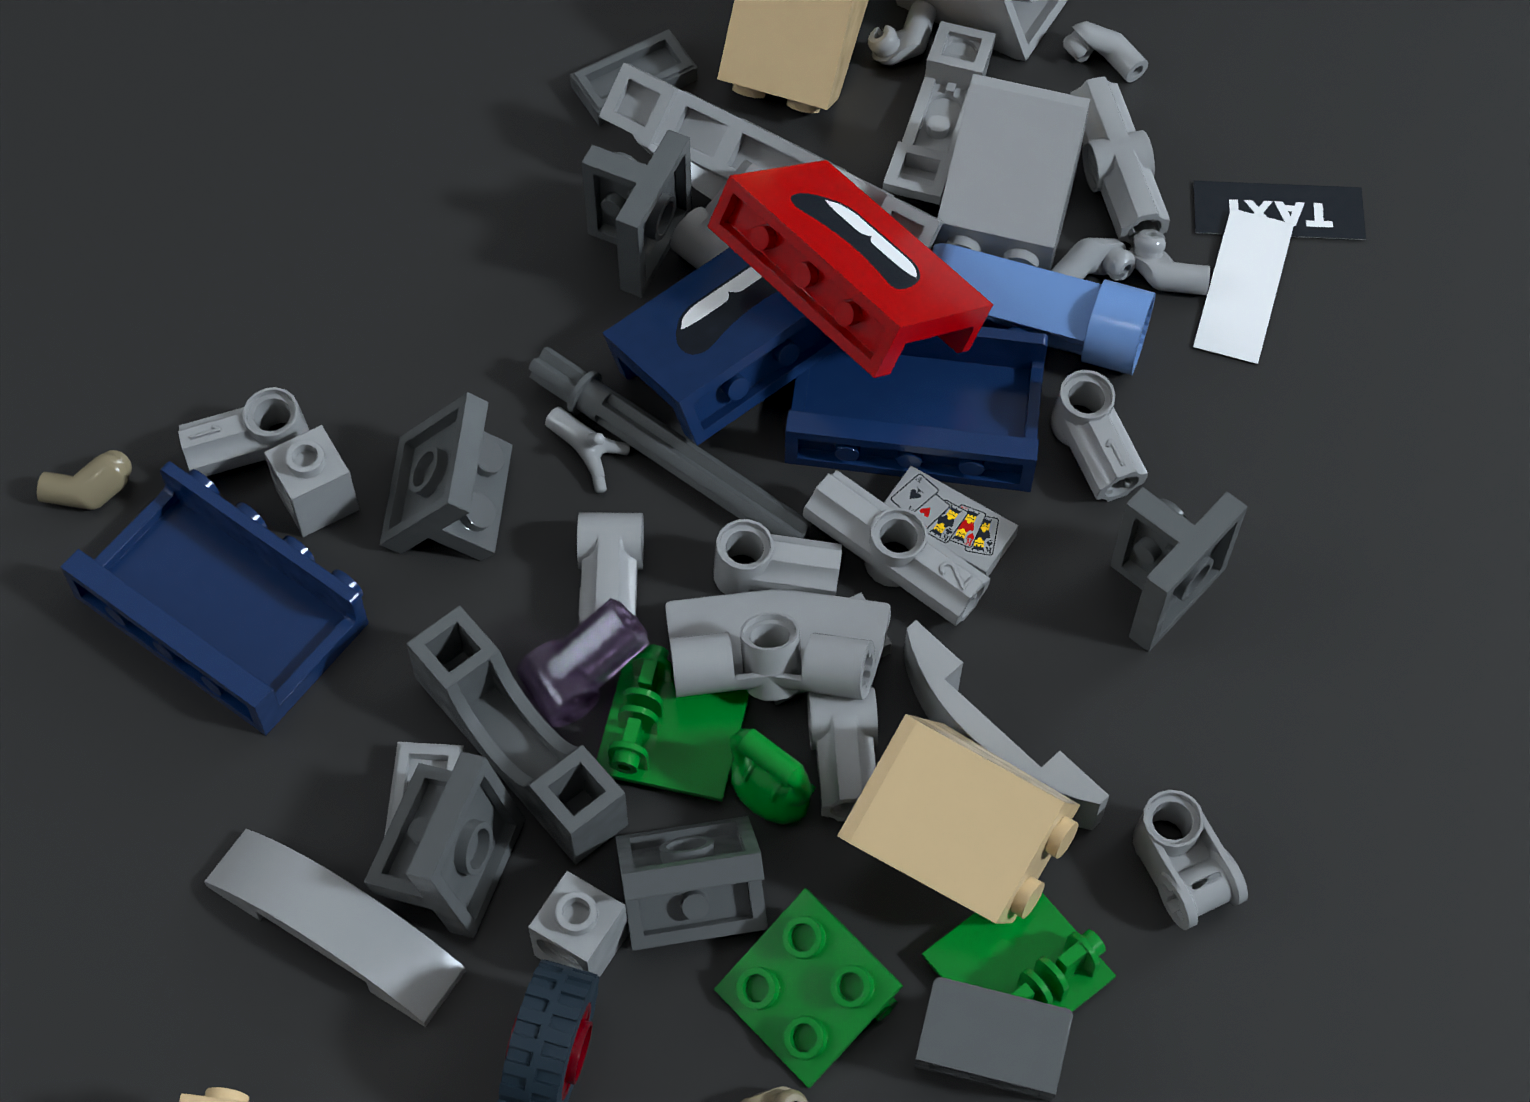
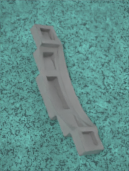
M623 63L599 115L600 118L632 133L637 143L652 156L667 130L690 137L691 186L711 200L745 159L755 163L763 170L825 160L744 118L737 117L687 91L680 90L628 63ZM831 163L910 233L931 249L944 221Z

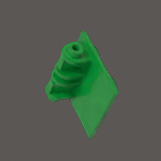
M647 644L644 646L642 653H638L634 657L625 656L596 760L613 779L722 802L733 762L729 739L741 730L750 694L747 690H737L676 698L672 663L668 660L669 651L666 648L655 644Z
M805 888L714 990L808 1088H811L874 1018L879 1022L891 1013L898 1003L894 996L903 985Z
M1043 893L1026 918L1022 919L1017 916L1013 923L996 924L975 912L921 955L939 977L1067 1008L1072 1012L1116 978L1113 971L1099 957L1106 951L1101 938L1091 929L1086 930L1083 934L1078 933Z

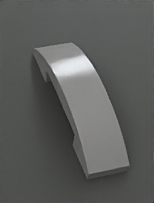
M944 21L940 22L927 58L925 77L902 142L898 141L883 182V190L900 196L938 205L941 204L973 74L986 76L995 42V33Z
M917 620L909 625L906 630L903 659L914 693L928 719L947 725L1078 803L1080 807L1072 820L1076 821L1080 828L1093 830L1102 820L1110 795L1061 751L1040 767L958 692L963 662Z
M245 829L204 881L208 888L259 921L263 917L267 918L366 982L371 993L424 1027L427 1026L466 972L465 967L430 938L362 890L306 856L249 829Z

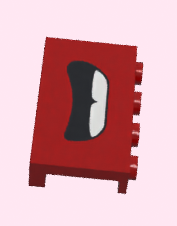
M827 160L730 175L707 225L713 233L873 378L891 373L907 343L938 336L956 353L968 351L994 305Z

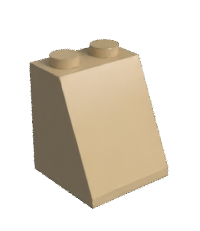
M734 0L717 79L732 83V90L743 96L764 98L766 93L786 98V105L797 111L819 113L820 108L828 110L839 99L869 0Z
M905 714L837 836L996 924L1013 923L1017 916L1022 919L1026 918L1041 897L1045 884L1038 879L1051 856L1056 859L1060 858L1074 839L1079 824L1072 819L1080 805L947 725Z

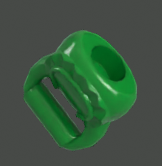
M754 728L741 729L732 735L729 739L731 753L734 758L731 764V783L741 802L754 814L768 822L785 825L798 822L804 818L810 805V797L816 787L810 783L803 764Z

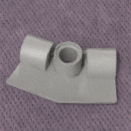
M770 589L669 601L666 603L665 608L676 698L747 690L753 697L764 701L786 699L798 691L864 700L870 691L880 661L890 622L891 607L885 602L788 589Z

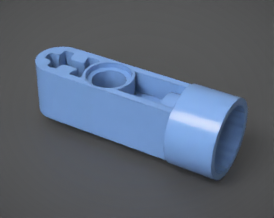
M939 243L933 246L932 252L994 304L982 327L998 329L1018 327L1033 333L1046 334L1048 336V346L1082 355L1081 362L1133 375L1149 326L1155 301V292L1104 279L1102 284L952 244Z

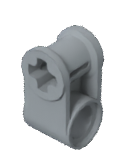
M1177 790L1158 792L1151 797L1134 829L1133 845L1136 854L1140 857L1157 886L1162 902L1173 921L1181 929L1187 930L1197 925L1198 916L1227 902L1237 906L1247 901V885L1238 864L1221 844L1196 800L1192 796ZM1164 820L1175 824L1180 829L1183 838L1172 840L1161 836L1155 830L1153 822Z

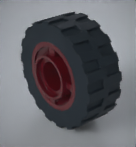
M545 959L540 961L529 982L510 1034L499 1086L498 1102H568L573 1087L581 1073L591 1038L592 1019L599 989L598 974Z

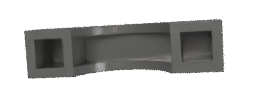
M460 605L406 643L416 680L483 757H486L495 772L575 865L628 825L625 792L583 745L577 747L570 744L543 719L515 681L500 650Z

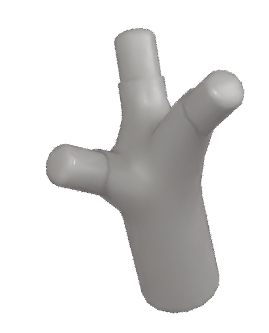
M562 407L554 408L546 417V427L577 451L592 475L594 491L596 493L605 492L607 487L601 462L602 454L616 453L628 455L630 445L608 439L602 433L595 432Z

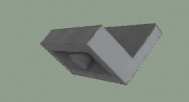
M938 977L933 982L914 1067L1051 1102L1057 1092L1073 1013L1067 1008Z

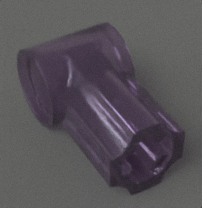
M610 598L563 640L546 642L528 653L519 663L517 675L551 726L563 727L581 719L596 706L600 699L598 688L650 644L647 639L648 632L639 619L620 601Z

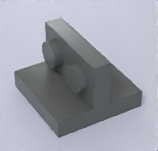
M667 130L647 165L638 162L626 153L611 152L595 145L590 147L581 162L588 234L617 245L620 290L640 298L643 297L671 248L670 242L675 228L692 211L690 137L671 130Z
M467 392L400 437L380 546L402 554L429 538L479 561L495 553L513 444L484 431L489 402Z
M1144 487L1127 502L1110 566L1142 590L1129 633L1130 639L1147 652H1150L1221 575L1229 562L1248 508L1247 505L1226 491L1194 525L1187 520L1183 511L1176 504L1167 499L1157 498Z
M461 751L452 771L418 763L364 880L365 885L373 894L432 909L450 933L473 939L526 820L486 757Z
M748 816L616 836L632 951L768 929L762 887L764 871L761 851Z

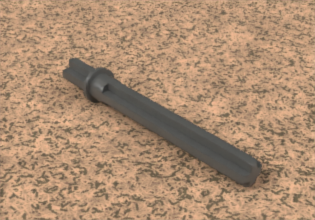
M550 347L543 348L539 358L532 360L529 366V370L532 371L529 378L567 402V410L573 415L583 413L739 519H750L759 522L769 530L770 534L803 539L809 537L812 524L801 514L602 382V375L596 370H591L587 373Z

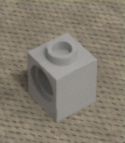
M322 425L264 452L276 491L303 537L360 510L350 472Z
M566 871L528 927L534 956L541 960L545 959L598 974L599 978L629 934L626 905Z

